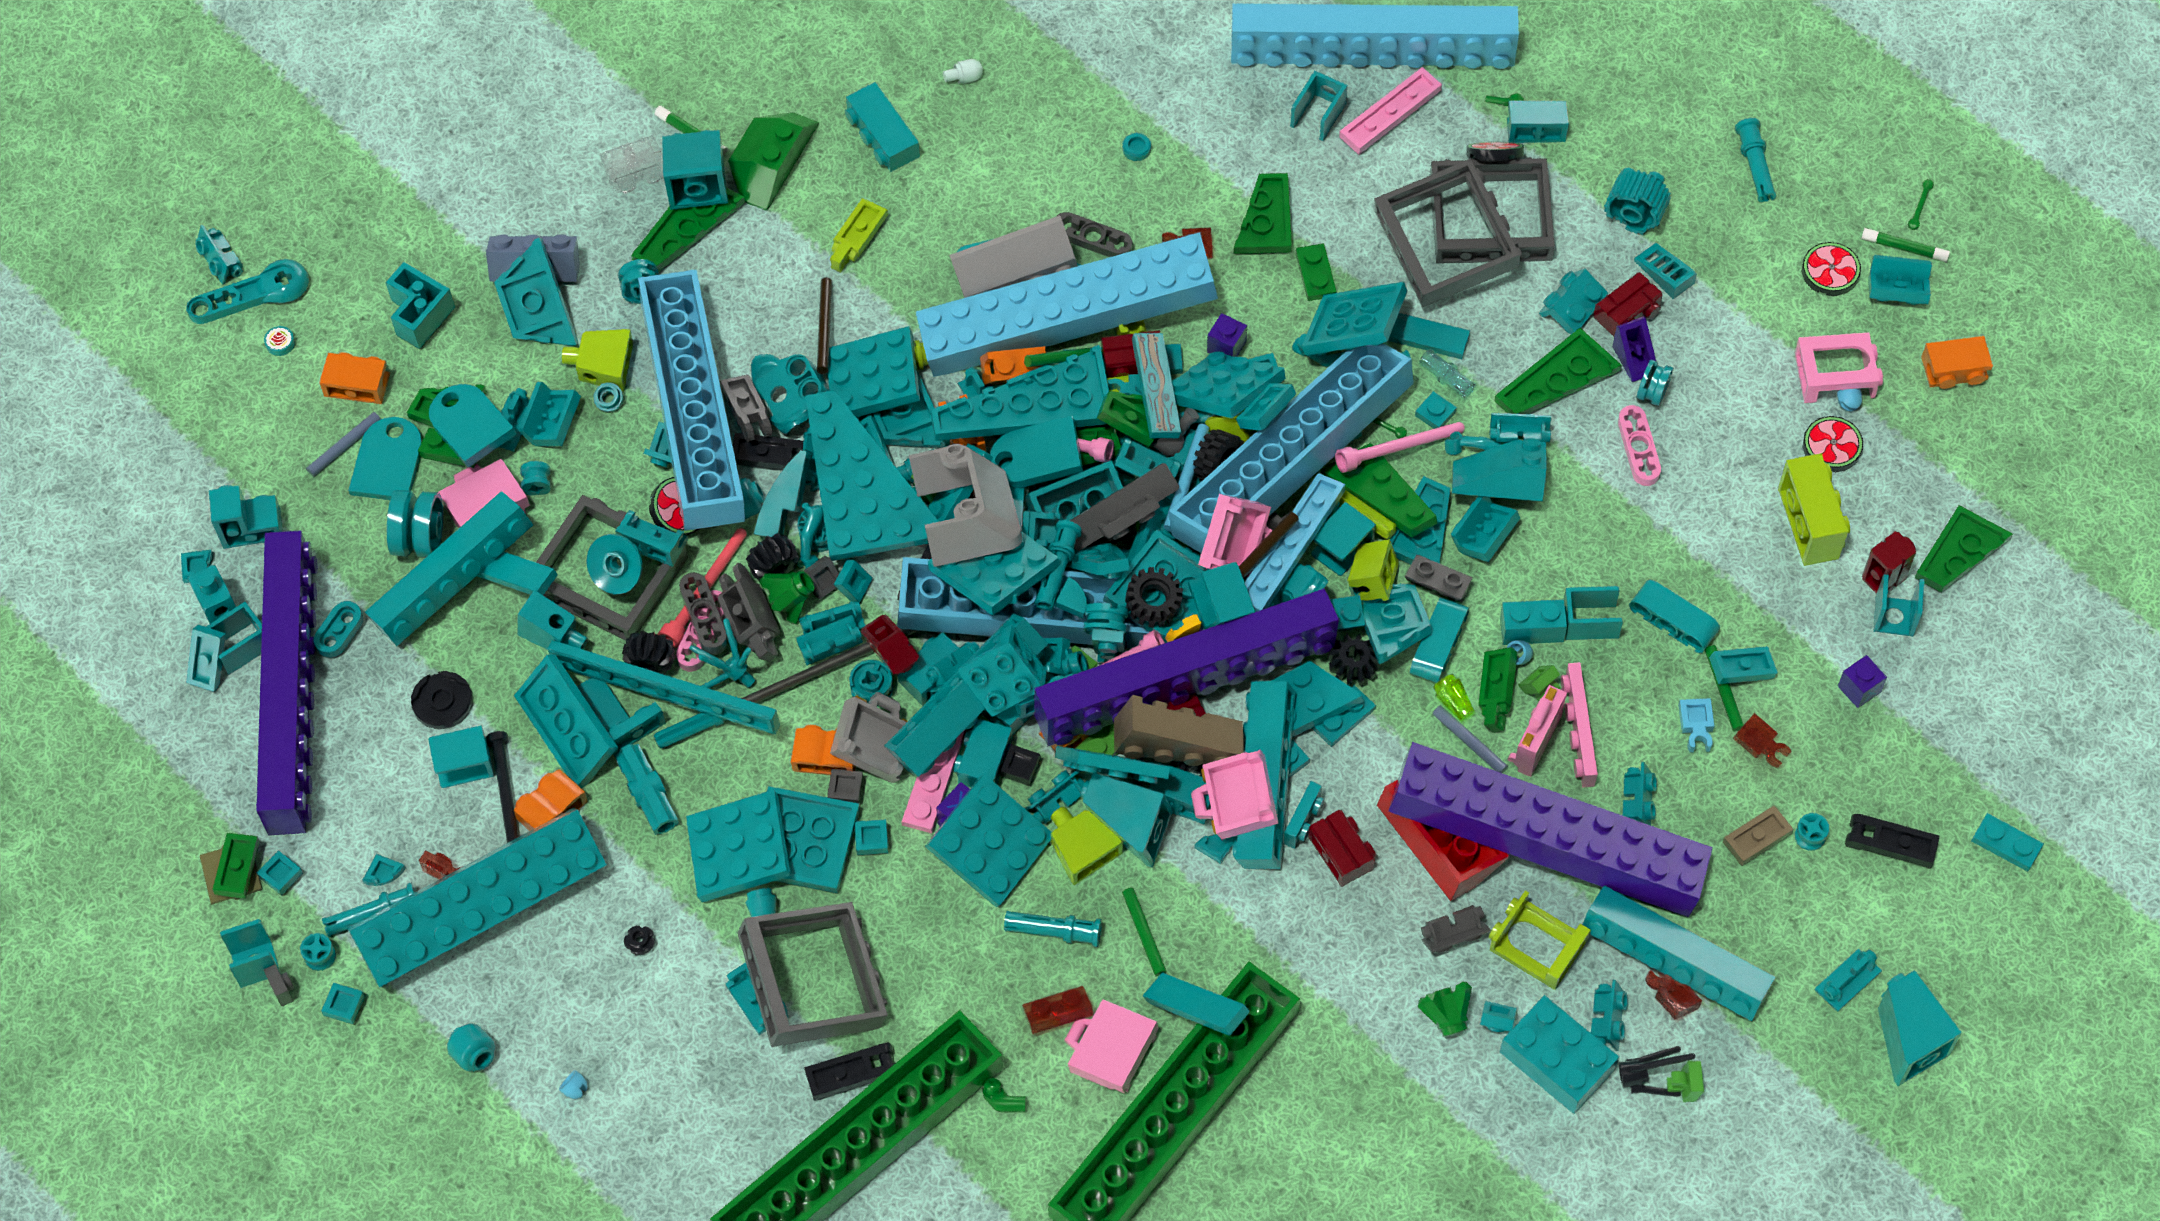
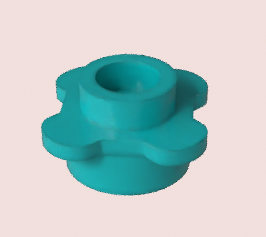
M1070 648L1065 649L1066 658L1062 660V669L1065 675L1071 673L1074 675L1088 670L1086 658L1081 651L1073 653Z

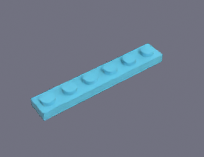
M1320 473L1314 478L1292 511L1298 516V522L1255 566L1245 581L1255 612L1269 607L1344 494V483Z

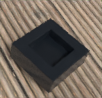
M1011 744L1000 769V776L1030 785L1040 761V754Z

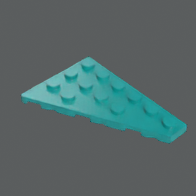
M832 390L805 395L831 561L929 544L925 525L939 521L922 499L917 496L914 489L836 391Z

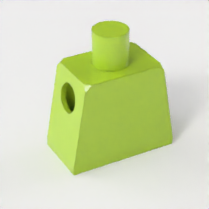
M631 330L585 331L582 334L579 348L563 347L562 364L576 365L579 381L598 386L604 383H614L624 391L634 344Z
M1063 806L1051 815L1052 821L1058 827L1051 833V844L1073 885H1076L1123 854V842L1089 810H1084L1073 817L1068 809Z

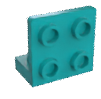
M1012 624L1002 629L999 645L958 668L960 676L991 716H995L1034 695V688L1045 684L1047 673L1044 666Z

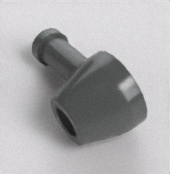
M1187 408L1184 411L1183 417L1179 420L1181 428L1180 437L1155 438L1151 445L1168 457H1173L1176 453H1179L1184 443V434L1192 423L1197 421L1199 418L1198 413L1192 408Z

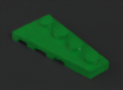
M727 188L728 203L671 210L669 206L631 254L632 260L645 259L652 261L657 266L658 272L745 204L744 196Z
M1579 328L1497 393L1494 401L1507 413L1530 414L1620 372L1622 365L1582 328Z
M1370 442L1358 450L1371 447L1373 444ZM1383 456L1362 461L1356 470L1342 473L1338 469L1336 461L1320 469L1322 475L1344 483L1346 491L1383 514V516L1394 522L1398 529L1410 537H1414L1437 524V516Z

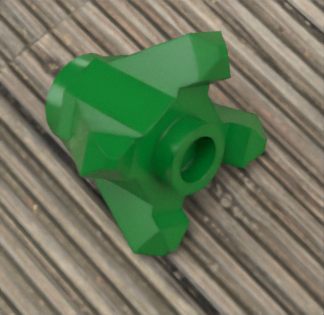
M802 570L790 574H764L759 582L763 589L769 590L768 599L771 609L779 612L785 611L788 614L786 620L791 624H797L806 599L814 591L812 579Z
M1461 982L1456 985L1454 991H1452L1451 987L1431 994H1426L1425 997L1419 999L1417 1007L1437 1025L1438 1030L1441 1029L1443 1037L1466 1030L1468 1028L1465 1021L1468 1020L1467 1011L1472 987L1467 982Z

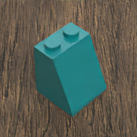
M703 130L695 133H675L662 136L663 177L670 210L728 203L720 130Z
M1093 773L1090 781H1085L1081 792V798H1083L1086 808L1118 836L1130 852L1146 866L1152 868L1173 812L1166 796L1157 791Z
M1915 970L1906 976L1900 973L1893 977L1887 983L1888 988L1881 995L1883 999L1878 1007L1893 1079L1897 1086L1902 1085L1948 1057L1962 1034Z

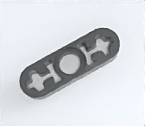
M1063 212L1057 215L1061 216L1064 226L1067 222L1071 223V227L1066 229L1071 244L1107 257L1132 251V238L1125 232L1070 212ZM1081 226L1080 235L1077 236V231H1079V228ZM1089 232H1097L1101 235V238L1091 242L1085 238V235ZM1120 242L1124 243V247H1120L1119 250L1115 249V245H1118Z
M696 572L688 573L680 580V593L700 647L711 655L719 654L727 646V635L711 591L703 575ZM690 584H695L698 587L700 598L695 600L693 591L689 589ZM706 607L712 611V614L707 619H698L695 616V612L699 608ZM712 627L714 636L718 640L717 643L712 644V641L709 640L708 628Z

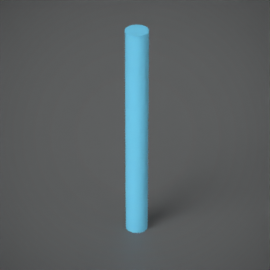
M1198 424L1178 482L1179 489L1175 491L1169 510L1188 493L1194 476V469L1197 467L1193 465V460H1196L1198 457L1194 455L1195 451L1200 450L1201 447L1198 444L1200 441H1205L1204 436L1209 431V427L1205 424ZM1167 514L1163 528L1171 532L1169 514Z

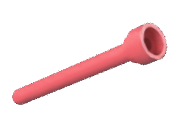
M739 528L735 531L704 576L709 589L712 588L747 536L745 529ZM698 587L693 592L695 600L700 598ZM685 605L676 619L665 623L657 634L665 635L666 639L673 640L674 648L679 647L684 636V627L690 620Z

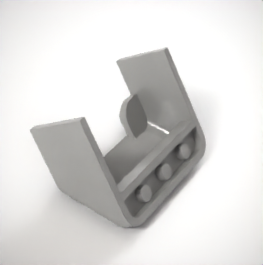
M952 444L948 447L909 455L917 496L973 485L976 496L973 499H964L955 506L954 519L925 525L934 567L1012 550L1021 544V528L1004 469L967 446Z

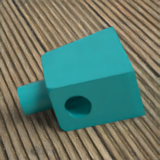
M211 565L187 578L209 624L236 608L216 565ZM224 606L226 612L216 615L215 610Z
M535 590L518 613L517 635L548 650L547 648L551 640L584 649L588 642L586 636L576 631V617Z

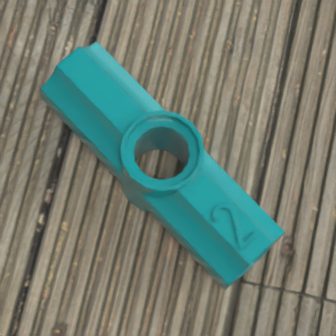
M629 744L622 747L615 754V758L628 782L629 792L636 800V806L642 809L655 835L672 830L679 822L666 797L667 793L658 773L650 767L639 744Z

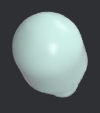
M975 59L959 61L957 64H954V69L943 71V77L945 82L959 79L958 83L966 84L977 81L982 76L983 68L980 62Z

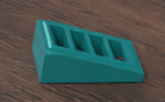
M1654 243L1634 258V262L1672 299L1695 284L1697 274L1688 265L1657 243ZM1654 253L1658 255V257L1651 262L1646 260ZM1661 261L1665 262V264L1661 267H1656V265L1659 264ZM1669 268L1673 269L1668 274L1664 273ZM1677 274L1680 276L1676 280L1672 279Z

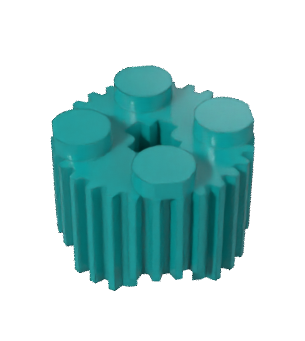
M1631 168L1621 170L1604 205L1606 216L1611 219L1615 216V220H1619L1620 223L1626 225V230L1635 234L1640 233L1643 235L1647 229H1654L1660 224L1671 199V193L1668 192L1669 188H1665L1666 184H1663L1665 181L1664 176L1654 171L1646 174L1645 171L1642 173L1640 170H1637L1636 172Z

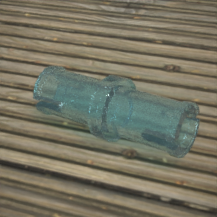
M1428 349L1421 356L1419 364L1436 375L1437 381L1442 385L1447 384L1463 398H1467L1473 392L1476 383L1460 373L1455 364L1452 362L1447 363L1432 349Z

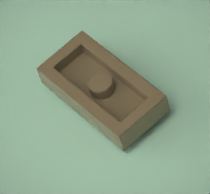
M1772 806L1725 836L1723 843L1740 865L1743 866L1790 836L1794 829L1779 810Z

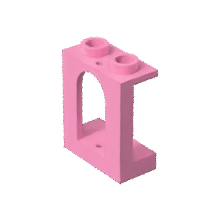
M1869 332L1798 338L1795 357L1804 403L1816 402L1819 391L1869 388L1870 397H1876L1878 386L1883 384V374L1881 368L1876 366L1877 346L1871 343ZM1859 349L1862 353L1864 369L1818 373L1813 351Z

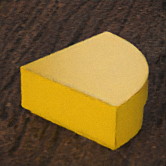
M1197 614L1183 619L1184 625L1179 629L1173 631L1171 628L1165 637L1166 641L1170 642L1199 632L1201 622Z

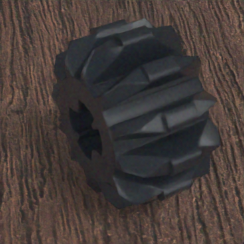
M779 533L774 534L772 537L766 536L761 542L757 541L758 545L749 550L750 554L746 558L750 572L758 581L764 574H788L796 568L795 564L800 559L794 543L786 535L781 536Z
M641 631L640 634L631 633L630 638L626 639V644L623 646L622 660L625 663L666 675L667 671L671 670L672 664H674L675 648L673 647V641L666 639L665 635L655 634L654 631L652 633Z
M1360 633L1353 640L1346 634L1344 642L1336 640L1335 647L1329 651L1328 659L1331 661L1329 663L1330 672H1336V678L1339 680L1346 677L1347 685L1349 686L1352 685L1353 680L1357 679L1358 684L1362 687L1365 683V678L1373 680L1375 671L1380 668L1370 640L1363 642Z

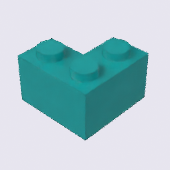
M403 262L385 282L391 301L400 306L390 318L396 336L420 349L454 310L455 304L448 287Z
M224 485L218 489L209 490L211 522L223 549L264 543L265 533L283 532L281 508L275 495H259L253 499L245 500L239 485Z

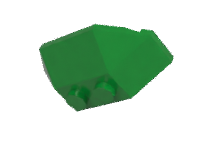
M794 112L753 118L728 160L739 194L744 196L745 203L768 211L819 122Z

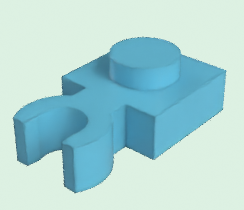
M1711 698L1680 700L1678 707L1682 733H1691L1687 743L1689 752H1694L1696 741H1702L1705 744L1706 752H1710L1713 740L1708 732H1713L1714 729Z

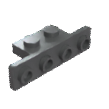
M1161 463L1069 520L1082 528L1081 537L1076 539L1074 545L1075 550L1080 551L1103 536L1107 539L1113 537L1116 540L1130 531L1128 528L1130 525L1137 521L1141 524L1156 515L1154 511L1160 507L1158 502L1179 489V485L1165 463Z

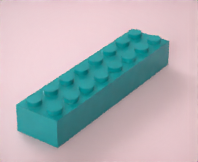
M572 808L347 928L376 984L381 987L603 868L607 864L578 809Z

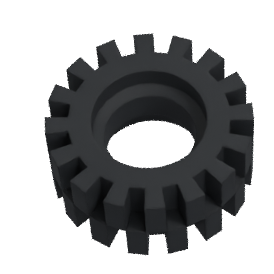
M1213 429L1210 431V434H1206L1204 436L1205 441H1200L1198 444L1201 447L1200 450H1196L1194 454L1198 456L1196 460H1193V465L1197 466L1194 469V473L1197 474L1196 477L1203 481L1243 445L1244 441L1239 436L1220 429Z
M1149 567L1148 573L1142 569L1139 571L1138 576L1135 574L1132 576L1131 582L1128 584L1125 596L1126 608L1128 612L1131 611L1130 617L1133 620L1137 617L1139 618L1138 624L1142 626L1145 621H1148L1149 628H1154L1156 622H1158L1159 627H1163L1165 621L1171 623L1174 616L1176 617L1179 613L1183 589L1179 588L1180 581L1178 578L1173 581V573L1169 572L1167 576L1164 575V568H1159L1158 573L1154 572V567ZM1147 589H1156L1164 593L1166 601L1160 606H1152L1144 602L1142 594Z

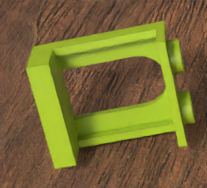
M1525 890L1519 899L1514 897L1505 911V914L1508 916L1503 923L1497 922L1488 937L1491 939L1490 951L1555 990L1588 942L1591 930L1582 924H1579L1575 930L1527 901L1529 892ZM1519 922L1530 923L1565 944L1550 969L1516 949L1510 943L1508 932L1514 924Z

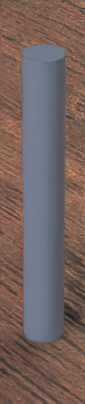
M375 412L371 413L311 463L306 470L315 477L363 437L366 430L373 423L381 420V418Z
M1439 705L1432 714L1492 769L1503 773L1508 768L1507 764L1445 708Z

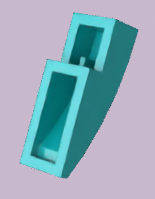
M800 451L777 477L758 515L754 530L755 535L772 537L774 534L779 533L783 536L788 511L800 513L812 454Z

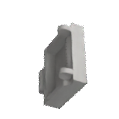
M876 692L868 703L867 700L859 696L846 700L830 754L888 782L894 783L899 781L904 767L884 745L908 722L905 719H899L900 703L880 692ZM877 705L890 711V714L877 708Z

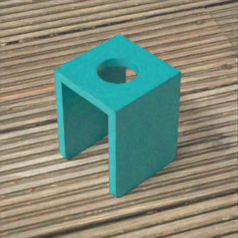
M1314 70L1291 107L1290 127L1295 128L1311 100L1316 95L1332 102L1321 119L1319 140L1324 141L1346 106L1348 85ZM1323 85L1331 87L1336 94L1328 93L1323 88Z
M1344 502L1314 537L1313 541L1318 546L1312 551L1311 555L1338 576H1342L1352 566L1358 545L1374 542L1376 524Z
M1236 562L1206 570L1201 573L1200 578L1188 582L1204 629L1255 612Z
M1884 574L1875 597L1873 632L1913 637L1923 611L1924 579H1919L1912 599L1906 600L1887 597L1889 575ZM1892 608L1900 610L1903 614V621L1898 624L1890 623L1886 619V612Z
M1619 586L1566 588L1563 598L1567 622L1565 640L1619 639L1623 624L1622 618L1573 619L1572 608L1616 607L1620 592Z
M243 602L206 626L226 633L225 641L251 624L256 629V632L219 655V659L228 675L261 655L262 623L246 602Z
M482 725L429 737L428 741L433 767L439 777L441 788L494 777L489 747Z
M260 919L220 932L221 938L232 956L233 963L229 964L230 970L240 988L266 980L267 976L264 969L274 964L279 970L271 939Z

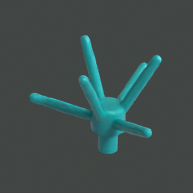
M725 618L723 623L732 651V657L726 662L694 645L689 647L692 652L699 655L698 658L701 661L722 669L724 674L701 686L711 688L730 678L732 681L739 680L749 688L756 680L746 671L748 665L745 662L751 653V648L747 647L740 658L737 640L734 638L729 619Z

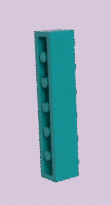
M501 491L369 607L365 613L375 626L393 644L398 646L533 526V523L521 507Z
M1013 614L966 662L999 645L1002 629L1011 624L1038 659L1048 643L1025 618ZM957 671L884 746L908 772L919 777L921 774L927 773L934 766V760L942 752L948 751L955 745L956 738L964 730L971 728L977 722L978 715L985 707Z
M1251 681L1250 692L1246 694L1248 721H1245L1243 725V736L1246 740L1243 753L1261 750L1265 755L1279 824L1237 836V840H1234L1232 846L1233 857L1244 869H1281L1295 690L1288 681Z
M1605 885L1589 907L1582 924L1591 930L1590 934L1750 1021L1755 1017L1775 980V976Z

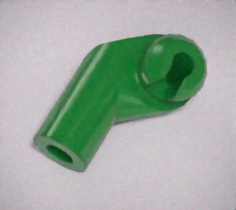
M990 1078L984 1082L983 1096L994 1110L998 1112H1025L1026 1096H1008L1001 1088V1082L996 1078Z

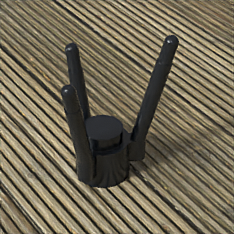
M1675 1046L1639 1058L1626 1059V1061L1619 1062L1622 1088L1630 1087L1631 1094L1649 1093L1680 1097V1091L1670 1092L1666 1088L1644 1086L1642 1082H1648L1647 1069L1693 1060L1696 1058V1055L1690 1053L1660 1059L1681 1051L1679 1046Z

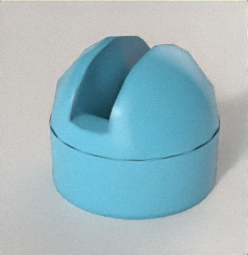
M1860 388L1839 390L1837 392L1838 402L1846 411H1854L1862 403Z
M1517 640L1507 645V648L1513 647L1517 654L1524 652L1520 658L1517 657L1516 665H1524L1533 657V649L1528 642Z
M574 1070L563 1081L559 1091L571 1099L581 1098L583 1096L581 1090L586 1092L588 1088L587 1081L577 1070Z

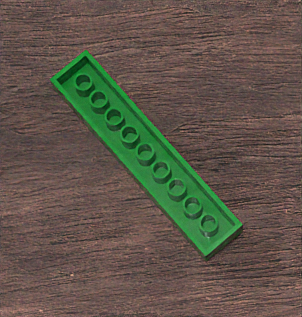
M1248 961L1221 994V996L1244 1004L1249 1010L1248 1015L1230 1036L1199 1023L1195 1025L1048 1203L1049 1218L1053 1221H1129L1299 1013L1300 998Z
M959 1010L714 1214L710 1221H824L984 1086V1082L987 1079L993 1078L1003 1070V1055Z

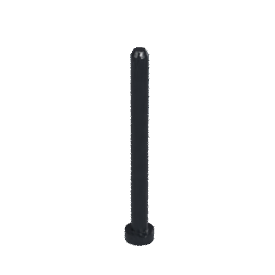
M496 731L489 733L486 736L487 745L493 749L506 841L508 843L519 837L505 745L508 744L509 739L506 732Z

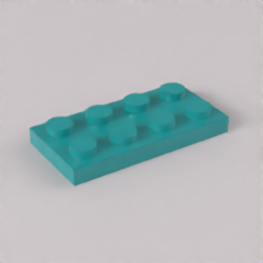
M555 654L546 655L515 693L514 697L565 774L580 788H583L618 747Z

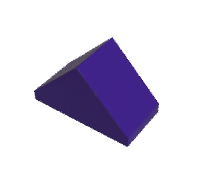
M1641 317L1616 326L1612 347L1631 382H1635L1643 378L1650 360L1656 361L1646 318Z

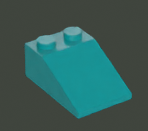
M1534 438L1514 440L1453 461L1452 494L1543 501L1547 470L1546 442H1540Z

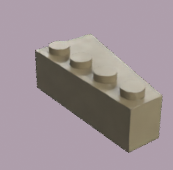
M1136 695L1130 697L1114 718V754H1122L1129 759L1147 757L1154 758L1157 762H1170L1173 760L1182 761L1189 766H1198L1243 753V721L1210 713L1199 717L1196 716L1194 709L1185 707L1174 711L1167 709V703L1156 700L1153 702V705L1142 703V697Z

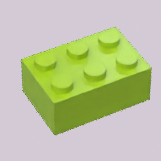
M1822 453L1786 460L1778 485V491L1804 566L1839 559L1842 549L1845 548L1847 534L1850 533L1848 517L1843 516L1840 509V493L1837 489L1834 490L1831 482V467L1828 463L1825 464Z

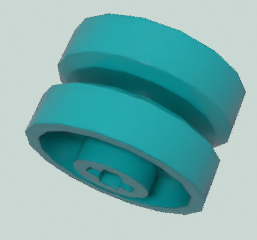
M395 490L392 493L387 515V545L390 555L408 557L414 549L418 557L426 558L440 546L444 522L443 501L440 493L422 491L418 498H416L414 492L409 490Z

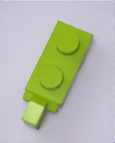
M864 198L860 200L833 239L834 244L831 249L834 253L830 257L831 269L841 273L849 260L855 261L857 257H860L887 218L888 209Z

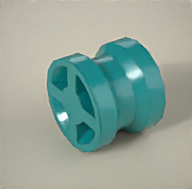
M530 461L520 467V474L523 477L520 486L525 495H546L550 492L551 484L547 479L550 475V466L547 463Z
M1809 813L1800 818L1795 831L1797 844L1808 851L1820 849L1824 845L1829 833L1827 820L1817 813Z
M311 934L301 943L300 953L310 969L323 971L334 963L336 951L330 939L324 934ZM322 952H325V954L318 958V955H320Z

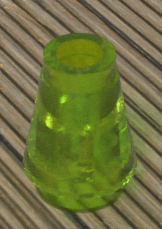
M1453 673L1442 678L1433 686L1436 692L1435 697L1459 721L1475 712L1461 679L1456 678Z

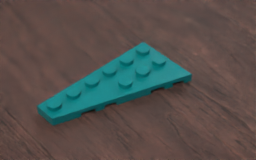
M1100 345L1090 348V352L1080 356L1074 354L1066 357V361L1057 365H1045L1009 379L1005 385L993 388L991 386L983 389L982 394L969 399L962 397L931 409L935 441L1002 435L1070 415L1073 416L1076 427L1105 425V422L1097 419L1103 399L1109 392Z

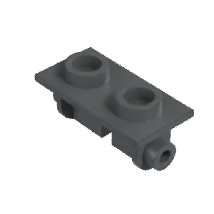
M1418 554L1405 575L1406 580L1411 581V585L1417 584L1431 591L1432 589L1436 590L1438 594L1453 599V602L1459 601L1463 603L1467 595L1466 590L1473 578Z
M1472 905L1453 912L1455 924L1452 925L1447 915L1426 922V926L1421 927L1424 937L1421 939L1423 944L1432 953L1445 952L1455 944L1463 941H1475L1483 934L1491 932L1490 928L1481 920L1485 917L1481 906L1475 907Z

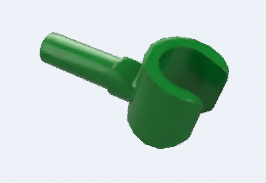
M1518 93L1512 94L1509 98L1486 95L1485 102L1508 106L1509 101H1524L1522 95Z

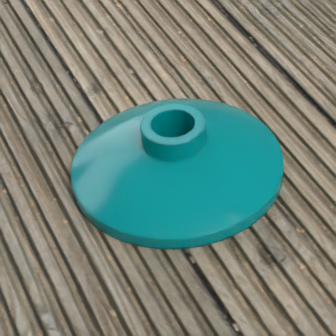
M606 534L597 538L591 544L586 558L587 570L592 581L601 590L610 594H623L638 584L642 575V559L638 549L629 539L618 534ZM617 557L620 559L622 567L618 565Z

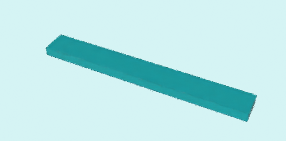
M551 640L547 648L549 654H555L566 670L767 733L776 734L780 727L776 709Z

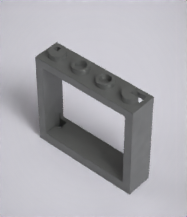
M1532 157L1517 160L1507 159L1505 161H1479L1478 159H1471L1475 168L1483 172L1485 182L1537 181L1541 237L1512 238V240L1517 239L1519 242V248L1522 252L1520 262L1552 261L1555 244L1547 158L1532 159ZM1445 159V161H1431L1430 175L1466 160L1451 161ZM1441 193L1431 196L1436 264L1484 263L1503 256L1495 238L1444 239Z
M1471 159L1374 198V211L1422 307L1519 268L1520 256L1522 255L1517 239L1512 240L1508 232L1510 231V226L1504 215L1500 216L1496 209L1498 204L1492 191L1488 192L1486 190L1484 174L1478 168H1475ZM1466 182L1503 256L1431 286L1394 212Z
M582 495L536 563L552 568L587 515L617 529L624 519L626 512L622 510L617 512L607 507L600 499H590ZM684 546L673 567L664 563L660 566L627 617L554 581L543 596L571 614L626 641L627 638H630L631 633H638L688 559L686 546Z
M852 902L744 918L737 934L771 1047L876 1030L881 1028L888 1016L885 1008L887 1000L884 997L882 998L879 989V974L876 969H873L870 960V945L867 941H864L861 931L862 920L857 918ZM838 926L865 1013L789 1026L763 937Z

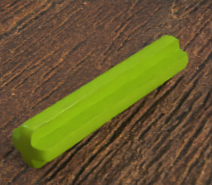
M1345 490L1339 500V507L1344 502L1348 503L1376 524L1375 532L1385 539H1390L1396 533L1397 529L1394 522Z

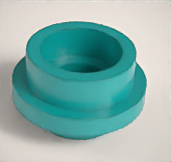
M604 383L595 390L593 400L601 411L613 412L622 405L623 392L614 383ZM607 394H613L614 398L611 402H604Z

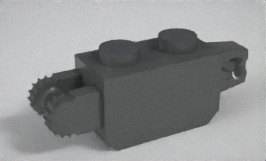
M737 563L732 567L736 582L727 573L719 577V583L723 592L719 594L718 601L725 617L729 619L734 638L740 644L750 647L752 652H756L759 659L770 662L778 656L773 639L781 632L760 584L753 582L743 564Z

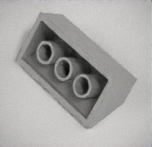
M1060 215L949 255L964 298L1077 267V262Z

